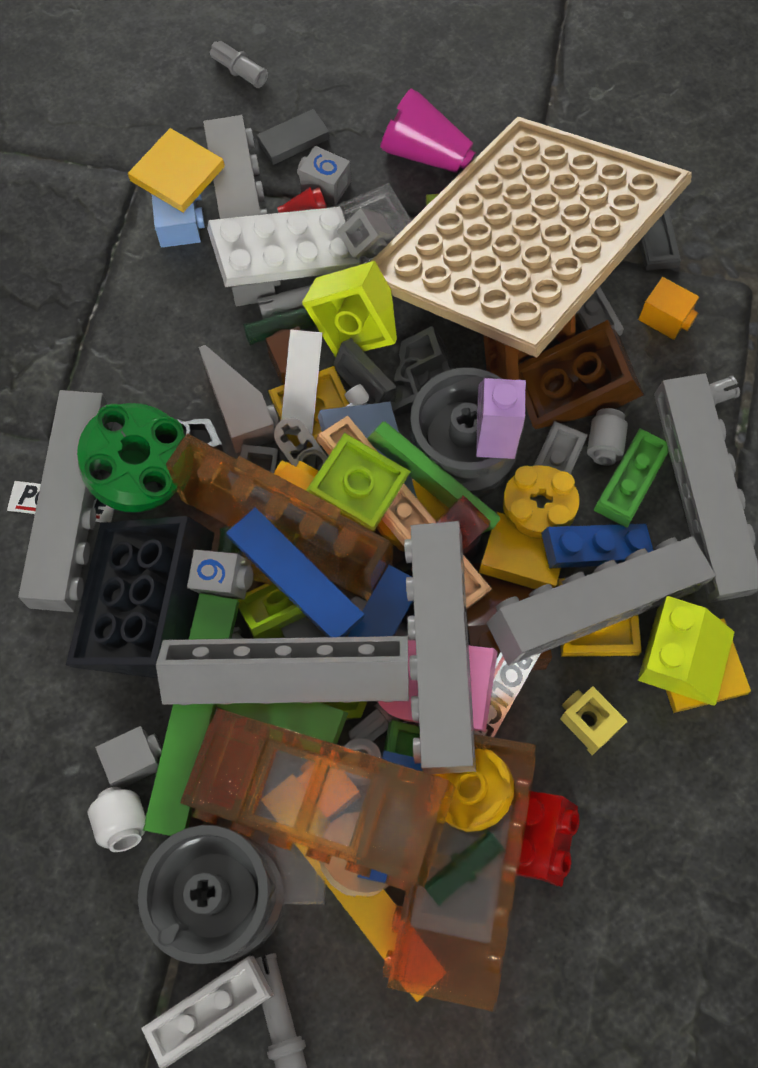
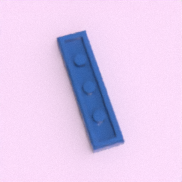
M256 507L226 532L227 537L327 637H345L364 619V613Z

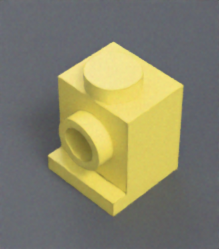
M594 686L585 694L578 689L562 704L566 711L560 720L582 741L592 756L628 722ZM585 714L592 716L594 726L589 727L581 719V716Z

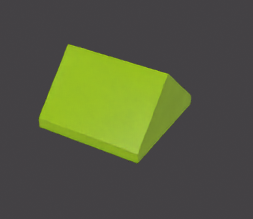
M272 581L247 592L245 600L237 599L240 602L239 610L254 639L284 638L281 628L306 617Z

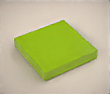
M344 432L307 488L304 497L372 536L411 471Z

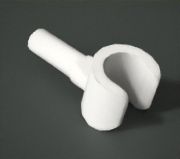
M361 384L354 386L344 395L349 402V405L346 407L366 405L369 399L368 393Z

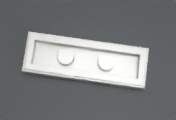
M248 956L141 1029L159 1068H166L271 998L274 994L254 956Z

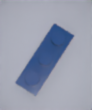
M629 524L628 528L622 525L547 527L541 533L549 568L600 566L611 560H615L619 564L625 562L627 556L640 549L645 548L648 553L653 551L646 524Z

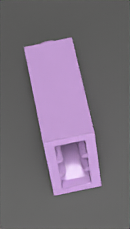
M484 378L479 384L476 457L515 459L525 420L526 380Z

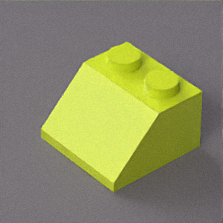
M375 261L323 275L314 280L302 304L319 332H323L322 337L335 358L341 343L350 338L363 352L396 343L397 336L391 288Z
M666 596L657 609L637 681L715 706L734 631L707 608Z

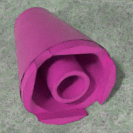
M410 88L397 107L399 111L394 120H390L380 148L386 151V153L454 173H458L461 168L465 169L472 162L476 152L471 150L473 142L423 95Z

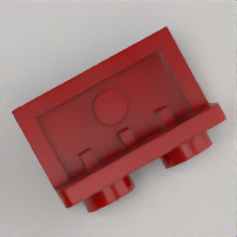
M518 789L501 870L508 874L542 880L554 886L562 887L564 877L569 874L571 869L570 846L572 836L577 833L580 821L578 806L564 796Z

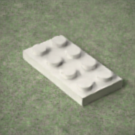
M340 207L208 221L207 230L225 287L327 275L360 264L359 258L354 259L337 233V230L345 223Z

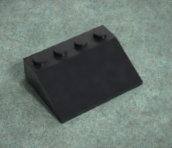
M189 516L100 523L66 665L80 669L158 678L156 663L163 640H189L199 593L187 588L194 550L211 551L215 533Z

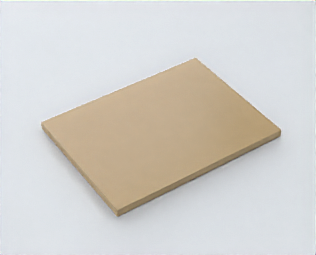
M517 117L370 262L375 261L391 288L392 296L537 358L691 183L692 172Z

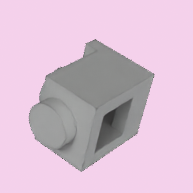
M360 208L337 230V233L354 259H358L360 256L375 257L396 237L382 214ZM362 224L365 226L360 232L356 231Z

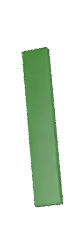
M200 593L189 640L232 639L240 602L237 599ZM173 704L143 831L172 836L189 827L216 704Z

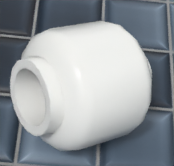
M120 787L107 788L98 795V798L91 804L88 810L96 843L101 847L108 848L112 852H123L140 843L141 836L145 833L143 828L146 816L140 798L135 792L121 789Z

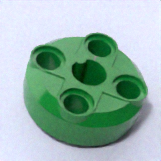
M108 404L99 409L97 415L88 422L81 433L77 449L79 472L91 494L103 504L125 512L148 511L167 502L182 485L188 468L189 449L181 423L161 410L145 404ZM116 422L122 428L117 431H110L104 425ZM165 434L171 436L175 441L165 444L160 442L157 437ZM102 469L108 471L110 476L107 479L98 480L93 478L91 473ZM148 482H158L164 489L159 492H151L144 485Z

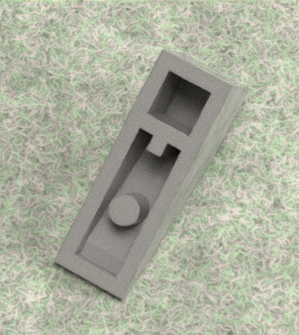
M206 345L200 346L199 350L235 452H241L242 444L260 446L275 441L274 427L279 423V419L274 405L267 406L259 390Z

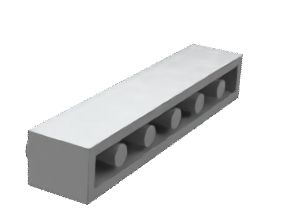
M242 115L203 121L208 150L223 158L225 165L221 172L213 179L220 219L267 214L266 208L260 209L259 202L265 201L262 182H255L254 175L260 174L257 155H250L249 149L255 148L252 129H245ZM280 280L231 286L236 307L258 303V298L275 295L274 286L281 285Z
M706 373L663 380L654 396L689 531L716 577L704 585L708 603L753 595L758 592V560L754 550L755 533L752 526L747 524L744 514L745 497L743 491L737 488L735 481V460L732 454L727 452L724 441L726 438L725 424L722 419H718L715 408L717 402L715 388L713 385H709Z
M59 391L18 596L29 609L74 612L76 600H80L82 597L83 579L80 576L82 565H86L89 560L90 546L87 538L89 529H93L95 526L96 510L93 507L95 497L84 484L79 472L77 449L85 426L97 415L99 409L108 405L103 393ZM113 422L107 423L104 427L111 429ZM100 469L91 473L93 478L102 480V476L99 473Z
M459 521L411 525V539L404 540L406 563H412L413 577H406V592L408 601H414V616H408V635L410 640H416V655L409 657L411 680H417L418 696L411 697L413 721H419L420 737L413 738L415 764L421 763V769L426 775L476 772L463 544Z
M693 536L681 541H677L676 537L660 543L655 547L656 550L649 553L643 548L630 554L625 558V562L617 564L615 560L608 561L598 566L593 574L587 576L583 572L573 574L562 582L563 585L552 588L551 584L543 585L529 594L530 597L519 601L517 596L508 598L495 607L497 612L487 622V625L507 665L510 666L661 605L666 596L678 599L694 593L716 577Z
M408 636L163 640L156 663L162 704L227 705L232 703L409 701Z

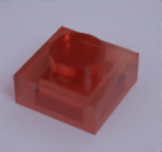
M462 495L435 523L459 521L464 550L489 527L491 521Z

